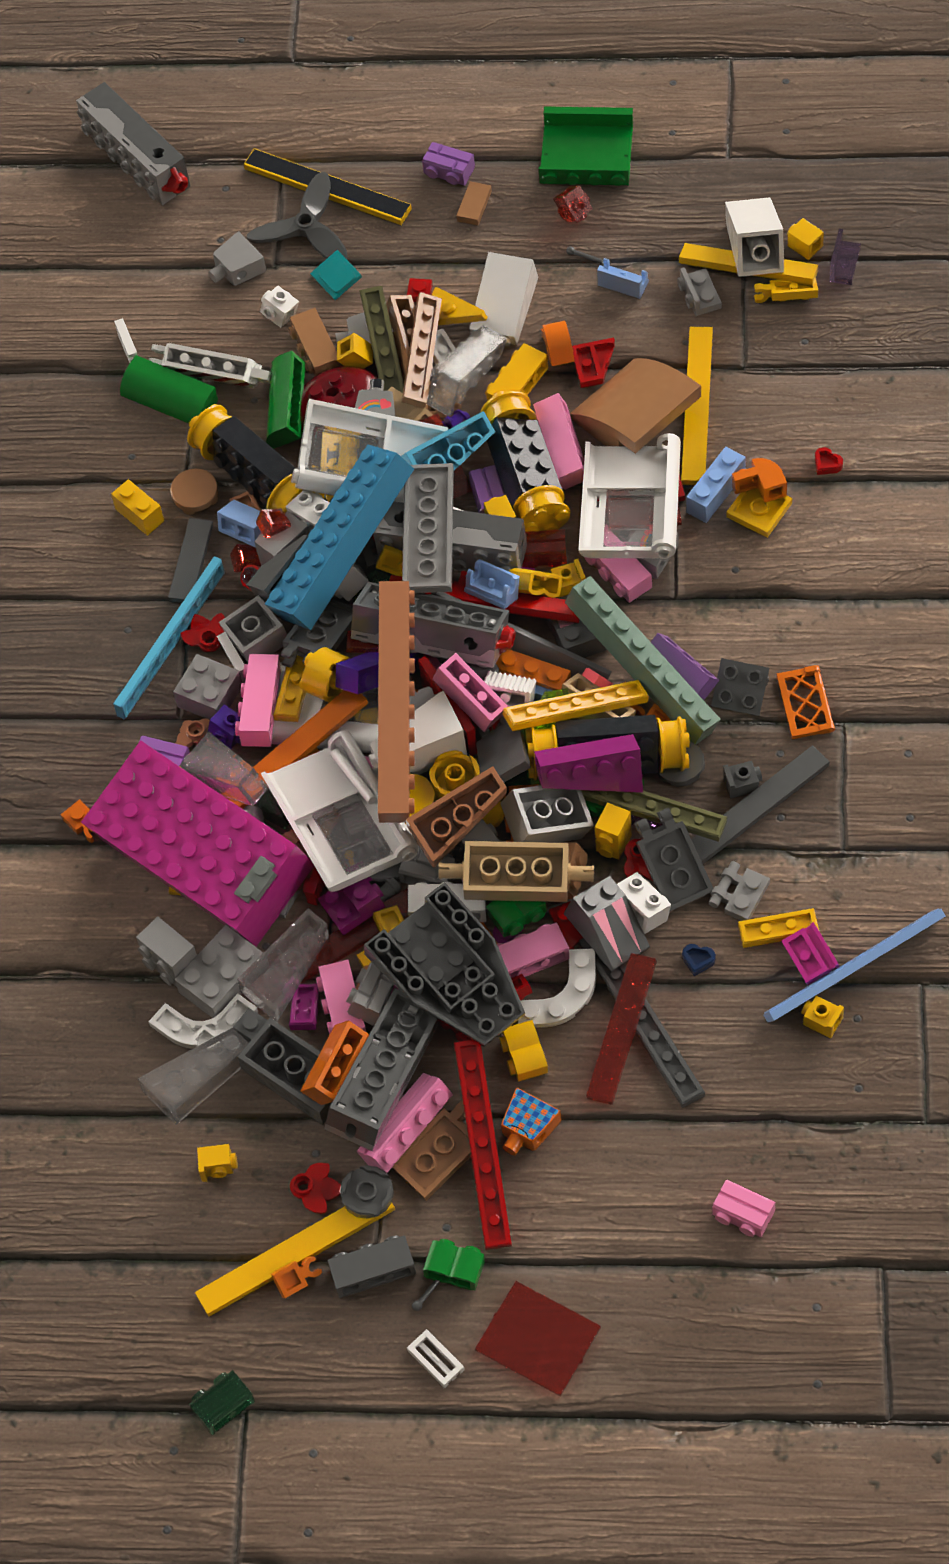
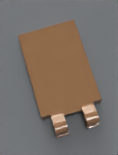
M463 1100L450 1113L443 1108L427 1124V1127L391 1168L426 1201L471 1157L467 1125L463 1122L465 1120Z

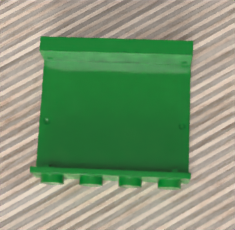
M544 106V133L541 167H539L540 184L629 185L633 108Z

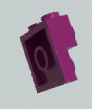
M354 865L345 873L348 875L359 870V868ZM371 876L341 890L328 891L317 898L342 935H345L373 916V912L385 908L380 899L384 894L376 883L373 885L369 883L372 880Z

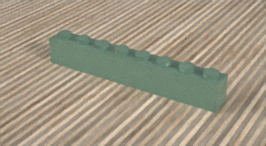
M591 576L575 585L571 589L565 604L634 680L640 681L647 694L671 721L676 720L678 716L686 720V733H689L690 742L698 744L711 735L721 720Z

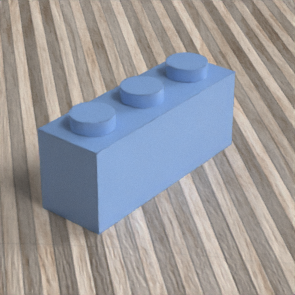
M725 446L686 496V513L707 523L733 490L732 473L740 469H746V457Z

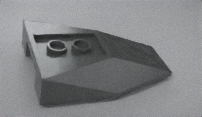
M445 882L425 897L422 907L387 933L383 929L364 944V955L413 1004L483 1046H486L525 1015L495 939Z

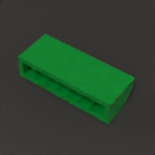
M292 350L277 356L271 363L266 443L273 449L301 438L300 406L304 391L305 361Z
M137 355L128 365L120 386V395L188 424L193 417L198 416L205 409L218 402L214 386Z

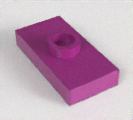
M294 984L289 1019L290 1030H316L320 998L317 984Z

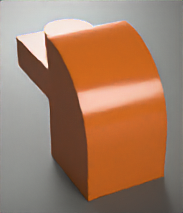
M560 321L542 325L541 334L546 343L548 360L551 366L575 362L566 322Z
M752 459V468L740 469L732 473V488L735 494L758 488L764 503L787 496V481L783 471L775 462L769 459Z

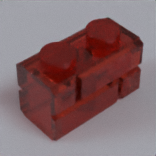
M565 529L525 532L527 547L522 567L536 568L541 565L559 567L562 564H567Z

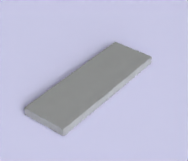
M453 463L411 465L414 471L404 485L402 581H409L410 590H414L415 593L452 592Z

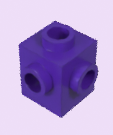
M224 704L209 721L207 734L212 736L217 743L225 745L229 749H232L236 743L241 744L240 736L235 734L236 721H240L238 712L233 711Z

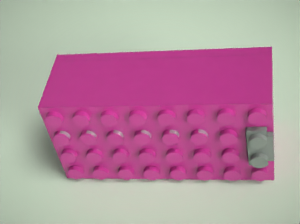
M141 740L81 821L83 825L105 843L174 889L216 920L227 925L255 947L260 943L314 867L312 861L291 841Z

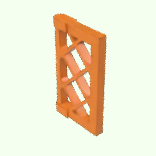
M818 665L776 674L792 739L835 731ZM814 676L816 685L813 686L804 681V679ZM794 680L797 683L789 691L785 681ZM800 685L812 690L806 699L795 694ZM815 692L819 694L821 707L809 702ZM791 697L802 703L796 712L792 710ZM806 705L817 711L811 720L800 715ZM820 714L824 715L825 724L818 725L815 723ZM798 718L807 723V726L797 729L795 719Z

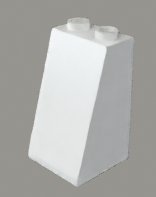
M771 198L725 202L726 226L738 277L784 272L783 227Z
M488 252L475 304L476 307L484 310L488 318L486 321L471 322L470 332L476 340L481 342H487L488 340L497 341L498 344L503 346L517 345L538 280V274L532 259Z
M439 692L415 710V719H410V728L414 727L415 743H410V751L415 753V766H410V774L420 775L429 771L435 763V759L442 753L457 750L467 755L463 728L445 692ZM378 739L370 744L372 754L368 755L372 770L378 778Z

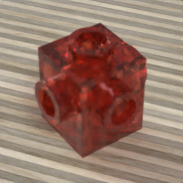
M580 185L570 186L553 198L558 207V214L566 222H581L587 218L586 213L593 209L589 196L581 189Z

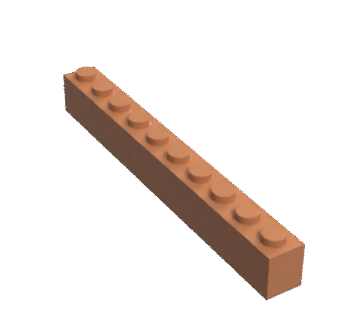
M379 581V823H404L410 817V813H415L414 798H410V790H415L414 774H410V766H415V753L410 751V743H415L414 727L410 728V719H415V706L410 704V696H415V683L410 681V673H415V659L410 658V650H415V636L410 635V628H415V613H410V605H415V591L410 590L409 581Z

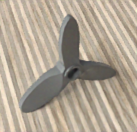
M320 172L311 180L302 198L300 213L289 219L267 223L251 230L247 234V240L252 243H266L302 236L306 237L312 247L326 259L338 250L348 260L347 250L338 236L327 226L318 222L326 209L330 196L331 182L329 175L326 172Z

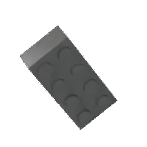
M269 1018L238 1055L241 1070L323 1125L326 1122L332 1102L320 1105L300 1092L320 1051Z

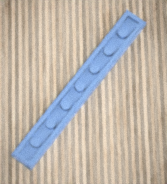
M938 908L927 913L764 1012L763 1015L766 1021H775L946 917L944 912Z

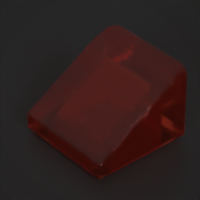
M282 508L261 510L256 520V524L265 538L272 537L290 528L292 525Z
M246 544L235 545L230 553L234 572H242L247 565L261 567L256 547Z

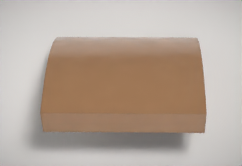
M636 358L574 409L570 416L574 422L603 445L626 446L636 454L701 397V385L666 364L655 360Z

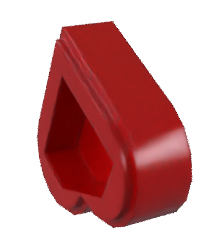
M827 447L817 449L815 452L817 475L840 472L843 468V458L838 454H833Z

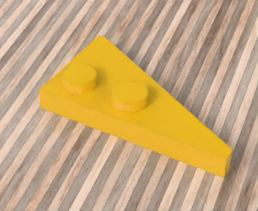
M438 287L434 288L432 296L442 298L438 326L487 320L488 317L484 310Z

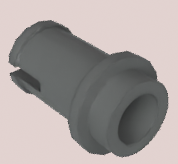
M393 877L386 879V883L380 887L384 894L380 898L383 904L393 895H399V891L402 889Z

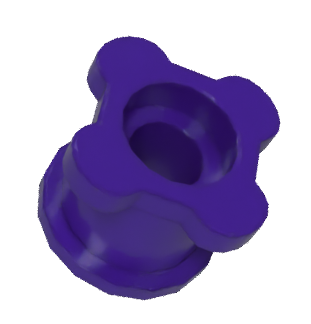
M457 409L454 411L453 416H446L444 418L445 421H442V423L449 430L471 417L466 411Z

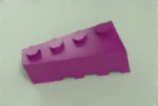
M633 734L534 751L536 774L542 788L643 792L640 748Z

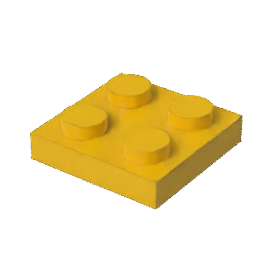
M758 488L740 493L727 510L726 517L768 538L792 505V498L786 496L764 503Z

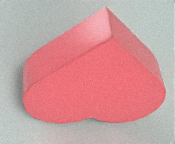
M586 668L582 673L583 677L600 688L613 685L612 682L590 668Z

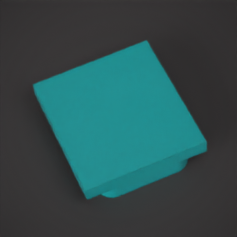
M338 250L310 273L334 300L338 299L362 278V275Z

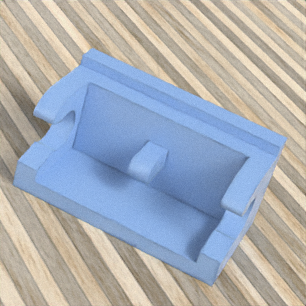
M604 258V265H599L597 269L598 286L640 299L649 282L648 272L642 270L641 275L618 269L610 266L609 259Z
M234 499L217 512L219 532L253 547H256L254 541L257 537L267 530L264 529L262 531L263 527L271 521L270 515Z
M481 559L475 562V571L468 569L464 592L502 609L507 608L518 599L520 576Z

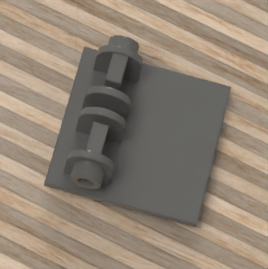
M721 658L717 676L719 682L715 685L711 706L760 716L765 688L769 682L768 674L770 668Z

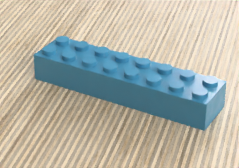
M367 445L353 468L348 472L340 488L335 492L333 499L323 511L317 524L310 531L306 541L297 551L295 558L284 571L282 578L270 593L265 605L282 620L311 630L414 471V468L396 452Z

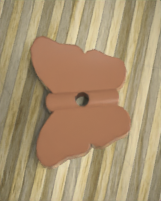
M207 718L200 721L185 720L175 743L189 748L193 744L195 746L202 744L212 749H217L221 746L212 736L207 734L210 721Z

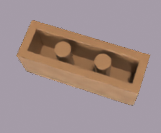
M316 308L291 316V326L288 327L292 340L296 339L298 342L296 346L300 357L305 356V366L308 373H313L315 377L326 370L341 367V363L337 361V351Z

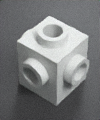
M277 286L272 291L268 290L261 298L262 306L260 312L281 328L290 320L291 316L296 314L299 301L291 296L289 292Z

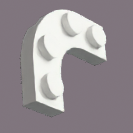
M593 949L569 950V978L563 991L547 999L520 1000L525 1015L518 1019V1024L532 1020L535 1028L552 1027L573 1019L575 1014L585 1004L589 1003L596 984V952Z
M237 993L228 1005L214 1018L206 1021H193L184 1017L165 1003L149 1020V1024L160 1034L179 1046L190 1049H209L235 1037L233 1026L248 1008L258 1013V1008Z

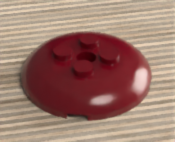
M342 366L326 370L310 379L304 385L301 399V432L303 433L309 399L355 408L359 390H369L370 380L377 378L365 369ZM314 428L312 438L322 439V431H326V429Z

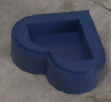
M689 944L682 950V959L693 976H696L715 964L716 954L712 948H700L698 945Z

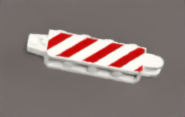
M168 343L166 346L153 344L151 348L155 353L164 354L163 360L156 358L148 359L191 377L253 389L254 386H257L258 382L270 384L271 372L262 370L260 364L245 357Z

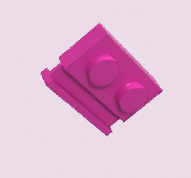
M814 922L807 928H802L782 940L783 945L807 985L826 976L831 970L840 967Z

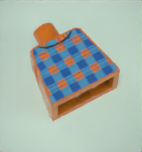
M516 1088L501 1124L502 1134L508 1138L503 1145V1149L514 1156L517 1155L522 1146L532 1151L536 1150L561 1122L560 1110Z

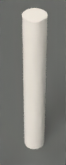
M337 748L333 749L330 753L331 757L367 803L373 804L377 800L376 796L340 750Z

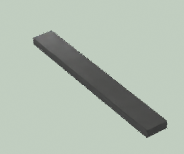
M431 592V595L460 600L445 592ZM508 623V626L516 632L514 645L510 650L571 670V678L577 673L582 675L586 668H590L607 680L609 679L612 671Z
M812 745L723 814V816H727V823L719 842L698 835L691 839L702 864L711 859L826 769L830 761Z
M584 938L579 940L582 949H592ZM596 953L597 973L681 1107L684 1108L703 1098L705 1091L626 966L623 964L614 971H611Z

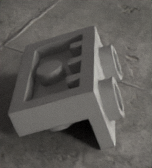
M685 267L680 268V277L677 278L680 291L685 292L686 304L688 308L693 309L695 316L722 308V302L706 268L687 274Z

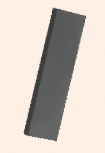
M189 518L168 596L169 602L182 603L200 578L213 529V521Z

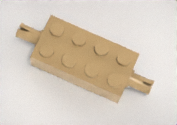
M465 841L464 861L462 863L439 862V879H462L464 900L568 902V884L571 881L594 882V865L571 866V863H569L568 843Z

